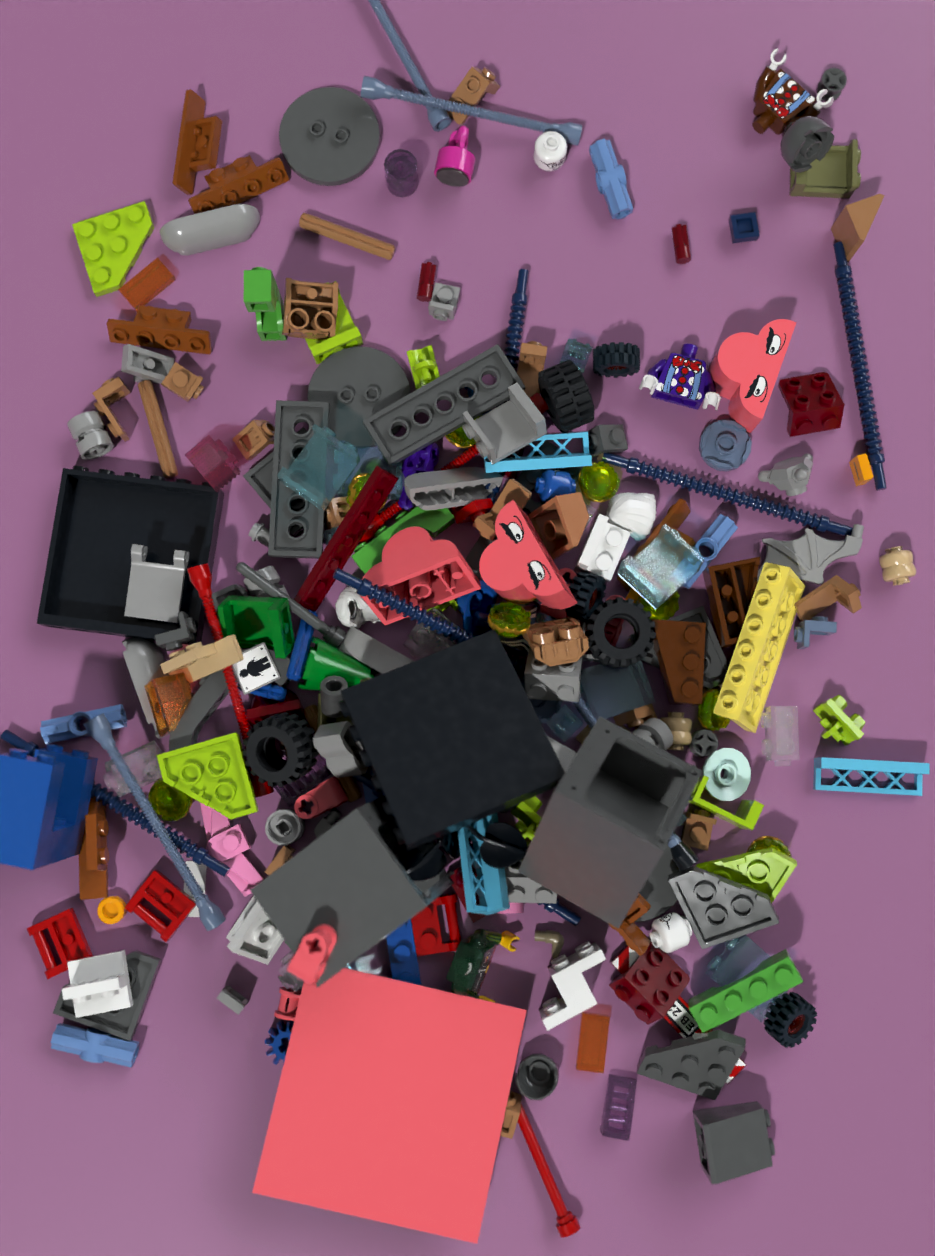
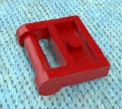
M156 869L127 903L125 909L130 913L134 912L160 933V938L167 943L196 907V903L193 898ZM144 898L172 920L169 926L141 904Z
M456 893L438 896L426 908L411 918L417 957L465 949L464 940H461L455 904L458 902ZM437 905H445L450 935L449 942L442 941Z
M73 908L27 928L29 936L34 938L47 971L44 973L47 979L67 971V962L93 956ZM47 928L62 962L58 966L43 932Z

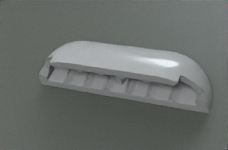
M230 205L169 221L160 229V236L165 246L180 255H193L247 241L251 238V234L256 230L258 224H260V214L258 209L251 205Z
M463 467L409 475L404 480V488L407 497L414 505L422 510H437L465 506L473 500L487 499L486 497L493 492L496 486L500 487L503 476L497 472L486 473L485 468ZM488 483H491L490 487L488 489H485V486Z
M140 637L126 639L122 641L126 648V651H123V655L148 724L153 723L155 736L158 739L168 736L182 708L168 673L164 674L160 664L165 662L163 653L157 644L149 639Z

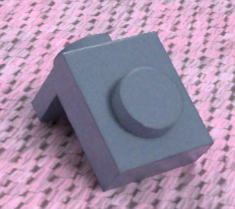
M816 616L812 617V620H804L798 623V627L796 626L794 629V642H797V649L809 647L810 635L829 636L837 633V622H829L828 617Z

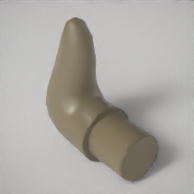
M535 930V941L551 943L552 958H557L564 945L563 936L554 930Z

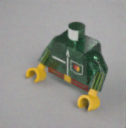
M477 929L470 936L461 940L446 980L452 982L451 992L495 1002L493 999L483 995L479 996L478 994L496 946L500 944L507 950L514 952L516 948L511 945V942L514 939L520 940V938L508 930L500 933L492 930Z

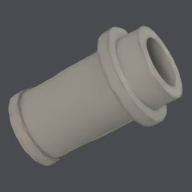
M256 522L248 536L252 538L253 542L258 541L269 548V530L265 528V524Z

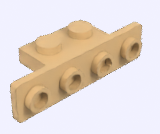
M232 634L208 645L202 646L201 642L186 646L187 652L185 650L174 652L169 655L170 660L160 665L163 673H168L174 690L238 663L244 657L236 636Z

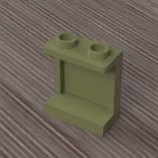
M852 139L848 146L832 145L821 161L816 158L810 163L812 168L807 171L795 172L790 167V196L850 199L854 191L859 188L861 182V174L858 173V165L861 159V149H858V140Z

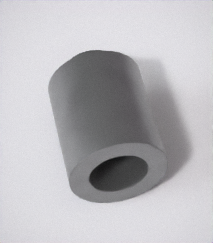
M340 676L326 677L320 684L321 711L330 718L343 716L338 702L342 701L341 690L348 688V684Z

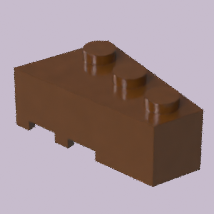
M760 557L710 566L702 572L716 636L721 648L737 644L758 583L757 575Z
M651 619V621L655 622L656 626L654 628L656 638L653 640L654 651L659 661L669 704L701 705L706 623Z

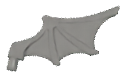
M854 524L851 536H845V540L825 539L808 528L804 530L805 534L791 541H780L773 538L762 539V543L766 544V557L758 570L757 581L759 580L764 563L768 562L790 567L800 580L819 585L823 584V572L830 563L840 558L858 554L863 541L864 526Z

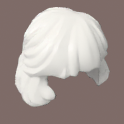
M630 492L614 495L611 497L606 511V516L609 517L608 523L631 532L630 536L635 541L644 540L646 535L650 534L656 518L655 496L649 493L637 494Z
M349 586L340 593L335 607L337 617L343 625L360 628L367 621H371L374 624L380 621L362 597L357 594L356 589Z

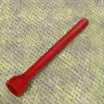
M521 1104L518 1118L519 1127L557 1213L556 1228L562 1238L568 1237L581 1228L576 1215H572L571 1211H568Z

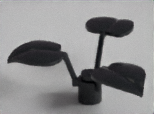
M502 822L492 823L487 827L486 837L481 835L471 825L465 826L473 835L483 841L480 846V855L488 866L503 869L525 857L528 850L527 843L520 832L513 826ZM444 836L439 837L436 844L432 840L409 851L406 850L405 845L402 847L399 863L412 881L430 880L442 872L447 858L438 848L442 845Z

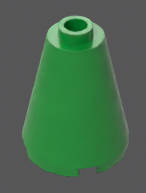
M313 637L311 641L315 643L314 648H309L302 675L304 682L298 681L297 688L320 691L321 681L329 676L344 678L349 688L359 684L361 679L374 678V674H371V668L325 641Z

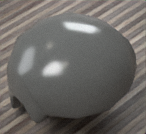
M531 1054L520 1063L515 1078L516 1084L521 1094L530 1100H543L555 1090L558 1084L559 1070L553 1059L545 1054Z

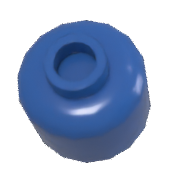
M545 470L541 478L538 477L535 482V493H539L540 500L543 503L558 495L575 493L576 482L567 471Z

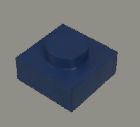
M756 212L730 215L729 226L732 243L758 240L760 234Z

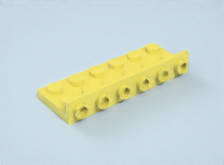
M768 562L764 563L713 711L714 714L728 718L745 731L756 733L796 615L794 604L802 598L805 589L803 582L790 567Z

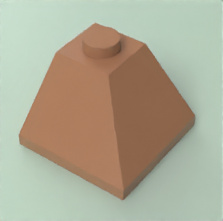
M581 492L555 496L527 515L553 560L578 546L589 519Z

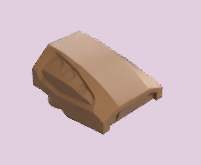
M286 278L282 335L307 339H329L334 337L338 311V283L308 282Z
M572 616L530 624L527 633L522 635L534 652L535 658L550 667L577 662L589 649L587 636L584 634L579 621Z

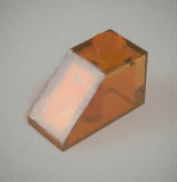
M184 672L155 678L144 686L159 737H163L175 730L192 698L191 685L186 680Z

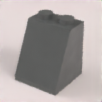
M758 1101L692 1110L701 1168L712 1185L773 1166L771 1156H775V1147L772 1138H768L767 1127L771 1126L770 1117L767 1109H764Z

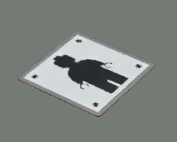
M265 642L242 652L244 659L232 665L233 672L244 695L281 678Z

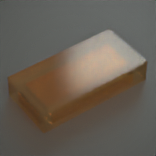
M156 258L118 290L130 305L138 311L140 306H145L176 279L166 266Z
M581 1012L576 1070L604 1073L609 1015Z

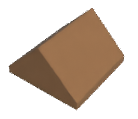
M877 194L846 205L832 225L831 231L836 242L843 243L847 262L851 260L865 241L884 195Z

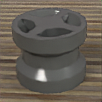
M830 68L824 72L816 89L817 94L823 89L828 91L821 100L827 102L830 97H833L834 101L839 98L847 83L845 73L837 68Z
M705 729L691 734L692 742L688 745V748L694 755L699 757L709 756L717 750L718 739L712 731Z

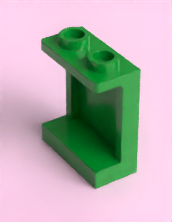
M228 595L218 606L217 618L221 624L223 638L234 634L240 648H252L265 642L267 649L274 650L275 658L284 659L293 650L295 640L288 598Z

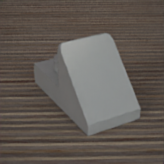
M131 344L123 346L121 371L134 375V382L139 383L150 380L152 383L161 384L174 365V358Z

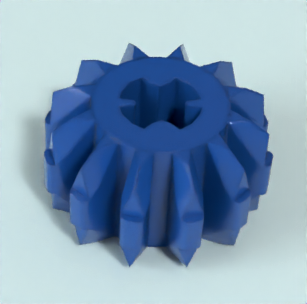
M279 1020L277 1022V1029L271 1027L268 1031L271 1037L266 1038L264 1043L273 1047L269 1048L266 1054L267 1056L276 1055L273 1060L275 1065L280 1059L283 1060L284 1065L288 1046L285 1047L283 1042L286 1037H288V1041L290 1040L294 1021L288 1020L286 1027L285 1023Z

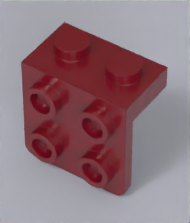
M821 372L779 380V390L789 409L787 432L790 437L839 429L841 427L845 404L828 373Z
M650 942L646 952L638 956L626 972L614 977L609 986L615 991L616 996L626 1002L635 1012V1015L648 1025L665 1017L689 983L690 978L667 953L663 952L660 948H655L652 942Z

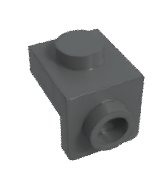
M623 424L597 425L588 431L589 453L592 457L601 453H617L628 449Z
M183 611L179 612L178 618L181 628L155 635L157 646L163 649L166 648L167 651H173L182 648L183 643L194 641L193 633L197 632L193 617H189Z

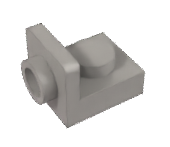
M435 282L432 299L429 301L428 306L429 315L440 321L454 320L460 288Z

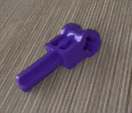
M437 443L428 445L404 460L401 470L405 478L412 474L434 470L439 459ZM403 487L398 504L399 507L410 510L414 504L407 497Z

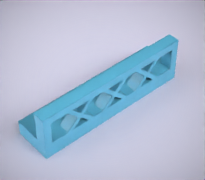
M588 431L545 434L535 440L539 441L536 446L530 443L533 449L524 457H519L514 452L512 454L515 457L504 458L493 465L487 456L484 458L486 473L592 466V455L589 453ZM572 438H582L583 453H571L565 446ZM557 439L566 440L561 444ZM545 440H553L559 445V448L552 455H545L539 449ZM563 449L568 454H559V452ZM536 451L541 454L539 456H532Z
M818 757L814 758L813 790L922 796L923 774H929L930 763ZM821 769H830L838 778L831 785H821ZM838 770H846L842 775L838 772ZM851 771H857L864 778L857 787H852L845 779ZM864 771H868V772H872V773H871L869 776H867ZM879 772H883L891 780L884 788H879L871 780ZM891 773L899 774L896 777H894ZM905 774H914V790H906L898 780ZM840 782H842L845 786H836V785L839 784ZM868 783L872 788L864 786ZM893 785H895L898 789H890V788H891Z
M498 813L470 825L486 837L487 827L492 823L499 822ZM467 828L459 829L458 840L467 912L490 915L510 909L505 868L497 869L488 866L480 855V846L483 841L479 840ZM468 838L473 842V850L469 846ZM472 865L476 869L477 877L472 872ZM475 892L479 896L480 905H476Z

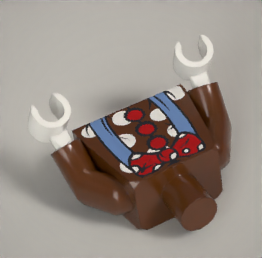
M778 48L771 53L772 62L770 66H766L756 83L753 98L756 106L753 113L757 119L752 123V126L758 134H763L770 128L775 134L780 135L791 122L806 116L817 117L821 113L820 109L822 107H830L834 101V98L830 97L827 102H821L822 97L828 92L827 89H823L817 94V102L815 103L816 99L782 69L777 72V67L783 65L787 59L785 53L780 62L774 61V56L779 50Z

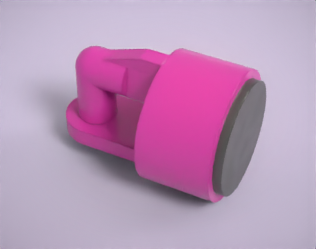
M461 126L457 131H454L449 137L448 146L442 147L438 151L434 174L440 182L449 186L462 187L469 184L472 179L476 159L467 150L469 129L466 126Z

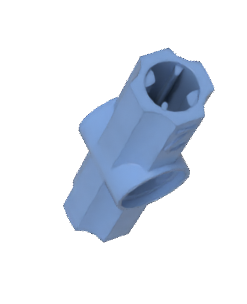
M601 139L589 146V154L596 170L595 178L600 194H604L611 218L619 220L633 212V205L626 188L627 180L624 168L621 164L618 165L610 140Z
M719 514L673 571L671 576L681 586L689 589L738 529L735 522L729 517ZM699 546H706L710 551V556L703 557L699 553Z
M119 704L41 721V736L45 744L83 736L89 737L87 729L85 731L80 729V721L85 717L90 721L104 713L109 721L111 730L127 727L128 721L126 711L123 705Z
M59 1023L52 1035L51 1049L80 1055V1059L88 1062L102 1063L106 1061L132 1067L138 1056L140 1042L135 1040L129 1041L95 1028L83 1029Z

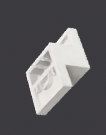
M589 941L575 948L576 953L568 957L563 954L551 961L552 966L548 967V970L562 998L558 1000L557 997H553L542 1004L543 1008L539 1010L547 1031L597 1004L582 975V972L606 960L602 950L595 942L592 944Z

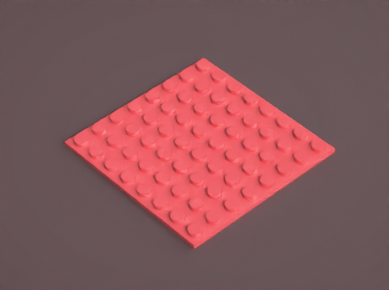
M343 968L319 987L316 984L312 987L304 982L252 1193L477 1244L527 1010L349 968Z

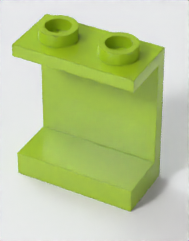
M339 288L335 336L329 339L305 338L317 365L333 353L345 348L363 345L362 336L358 327H355L340 295Z
M701 775L688 803L704 811L711 812V814L741 829L753 830L764 805L755 800H742L736 814L733 815L700 798L709 779Z

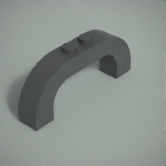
M268 649L281 677L275 682L281 687L286 688L292 680L288 679L286 675L290 659L287 657L285 659L275 658V652ZM224 670L202 678L199 682L201 687L195 694L191 693L182 704L184 709L176 718L171 729L169 751L197 744L200 730L229 694L228 683H226L225 673H223Z

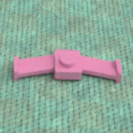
M200 803L208 854L231 868L227 876L244 897L251 894L250 890L263 881L264 878L243 854V852L251 849V846L241 824L231 827L229 818L211 807Z

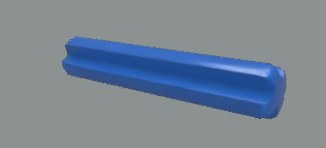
M307 609V610L310 611L312 614H314L316 617H318V615H317V613H316L315 611H311V610ZM302 619L286 674L288 679L299 681L303 675L315 629Z

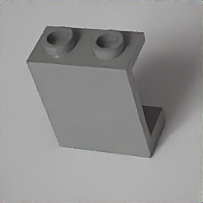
M517 382L508 387L509 401L476 420H473L468 411L462 413L465 422L462 428L466 436L476 441V448L483 458L487 456L492 465L547 434L544 416Z

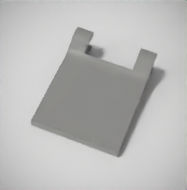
M132 544L131 571L124 616L179 623L178 613L181 608L185 572L190 552L175 550L174 565L145 562L148 547Z

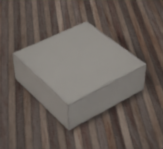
M226 986L217 996L219 1001L238 1015L249 1003L245 997L230 986Z

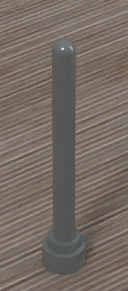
M239 562L236 565L239 573L270 596L288 598L290 611L323 634L322 638L325 639L326 643L337 648L343 641L346 632L339 626H328L244 562Z

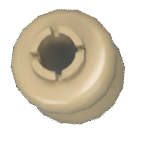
M902 546L886 549V554L879 558L880 566L883 569L882 578L885 582L893 581V586L910 583L909 578L915 576L917 572L913 564L912 552L910 550H902Z
M667 712L668 717L660 718L673 734V744L667 750H684L683 745H690L692 742L690 732L692 720L684 718V712Z

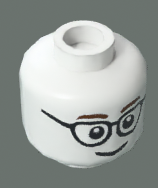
M553 131L544 132L537 138L533 157L539 168L545 171H554L563 165L567 152L565 138Z
M672 912L654 920L651 926L652 932L649 933L650 940L655 948H660L665 953H671L689 944L692 928L685 916Z

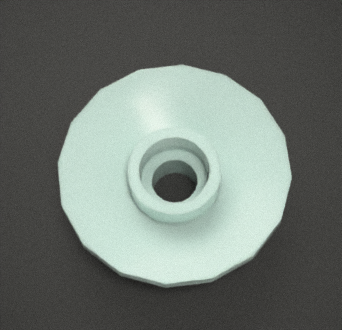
M720 748L708 756L702 769V775L709 778L705 789L712 797L720 801H732L741 797L751 781V768L747 758L742 752L734 748ZM723 769V770H724V776L721 778L720 773H721V770Z

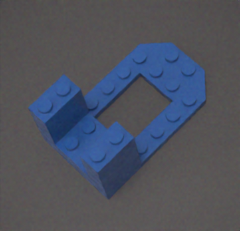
M47 744L46 748L36 749L34 757L27 756L28 751L21 749H10L9 753L0 754L1 864L35 870L80 854L86 824L85 815L88 814L98 758L90 757L89 752L73 749L72 753L63 751V746Z

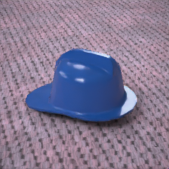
M483 579L480 580L481 589L458 597L456 601L458 610L463 618V628L466 629L467 634L472 632L473 637L483 634V629L473 627L472 625L474 613L476 611L486 613L488 605L495 604L497 593Z

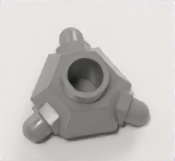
M806 453L802 457H791L775 463L770 471H760L758 479L761 482L774 484L779 490H785L787 496L802 494L807 491L806 485L811 475L813 456Z

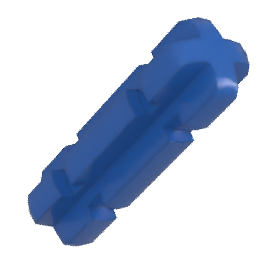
M238 683V687H237V688H239V690L242 691V689H241V687H240V685H239V683ZM269 683L250 693L283 702L286 698L287 689Z

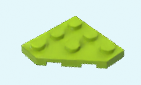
M145 201L72 224L96 297L122 289L126 281L125 277L139 258L146 238L151 236L154 225Z
M238 732L157 755L163 782L179 789L200 803L211 807L225 817L235 819L259 812Z
M770 847L699 863L695 867L768 894L773 903L797 866V861Z

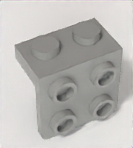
M529 647L524 673L525 692L528 698L580 702V674L583 655L577 662L550 667L537 660L534 652Z
M523 859L505 868L509 903H557L556 893L518 872Z

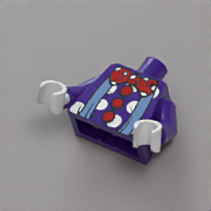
M683 344L681 354L671 353L668 359L658 361L648 370L639 386L640 390L642 387L649 388L652 398L696 410L699 409L702 402L703 409H706L707 405L711 404L715 407V410H718L721 399L720 395L716 393L711 373L706 370V362L695 359L698 347L693 344Z

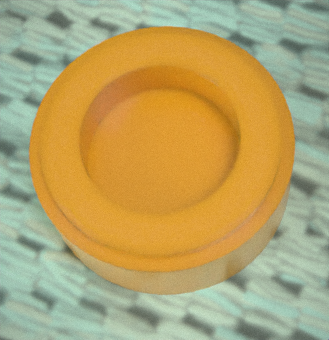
M118 896L104 898L97 908L99 919L106 924H115L121 921L127 912L125 901Z

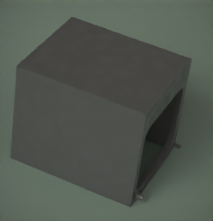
M599 716L554 790L518 872L619 929L663 854L703 771L696 768L695 765H690Z
M384 796L356 808L250 890L294 954L297 952L305 935L312 932L318 925L327 924L335 930L337 942L327 961L323 974L316 983L317 987L426 908L454 883L450 877L454 874V871L451 870L447 873L445 869L430 880H411L399 863L400 852L404 844H398L393 829L396 828L393 817L388 819L381 803L385 801Z

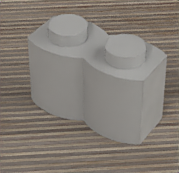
M348 721L320 725L313 737L315 749L322 757L326 758L328 769L337 778L364 775L369 766L365 767L360 756V751L363 750L360 741L354 742L349 730V726L352 724Z

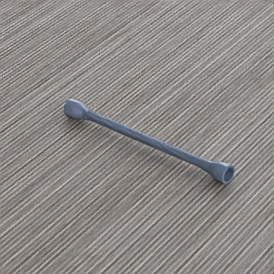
M368 0L420 95L423 94V96L431 97L432 94L424 83L379 0ZM425 105L428 120L434 131H442L450 125L451 118L445 109H436L435 107L432 108V106Z
M364 76L362 82V98L371 100L397 98V100L410 101V103L413 102L414 104L416 102L419 105H429V107L445 109V111L448 110L449 112L451 110V112L454 111V113L457 112L458 114L473 115V117L476 116V118L479 117L480 119L483 117V119L495 120V122L498 121L502 124L505 122V124L508 123L511 126L527 127V129L539 130V132L542 131L543 133L548 131L557 132L565 138L567 144L578 146L580 141L581 124L572 122L546 124L543 121L537 122V120L524 119L521 116L518 118V116L502 114V112L499 113L498 111L496 113V111L483 110V108L480 109V107L477 108L476 106L474 108V106L461 105V103L458 104V102L455 103L454 101L439 100L436 97H426V95L423 96V94L420 95L419 93L417 95V93H410V91L404 92V90L394 89L377 78Z
M102 713L86 722L84 726L89 735L101 744L102 748L107 751L109 757L113 760L112 762L115 763L114 765L118 772H120V775H122L121 777L126 781L125 784L131 790L130 792L133 793L132 795L135 796L134 799H137L136 802L142 808L141 810L144 811L143 814H146L145 817L151 823L150 825L153 826L152 829H155L154 832L160 838L159 840L162 841L161 844L167 850L166 852L169 853L168 856H171L170 859H172V862L176 865L175 867L178 868L177 871L183 877L182 879L185 880L186 886L192 892L191 894L195 898V903L199 910L200 920L205 929L210 931L218 927L226 920L224 914L203 893L201 888H199L200 885H197L198 882L192 876L193 873H190L191 870H188L189 867L183 861L184 858H181L182 855L176 849L177 847L174 846L175 843H172L173 840L167 834L168 832L165 831L166 828L160 822L161 820L158 819L159 816H156L157 813L151 807L152 805L149 804L150 801H147L148 798H145L146 795L140 789L141 786H138L139 783H136L137 780L131 774L132 771H129L130 768H127L128 765L124 762L125 759H122L123 756H120L121 753L115 747L116 742L112 737L111 725L106 716Z

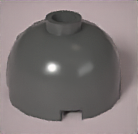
M806 116L791 122L786 127L781 140L780 150L782 157L795 172L801 173L811 169L810 163L816 158L821 161L831 148L834 141V135L831 133L833 129L822 119L812 116Z

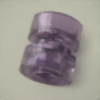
M404 149L394 150L389 153L384 162L387 188L395 196H410L417 189L419 182L416 158L411 152Z

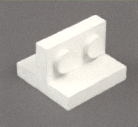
M599 514L590 530L573 571L576 573L581 571L602 576L605 581L610 582L631 532L608 523L609 517Z
M254 896L226 936L230 941L227 947L233 953L267 965L284 941V938Z
M125 950L67 962L70 985L62 989L63 1000L73 999L76 1018L133 1006Z

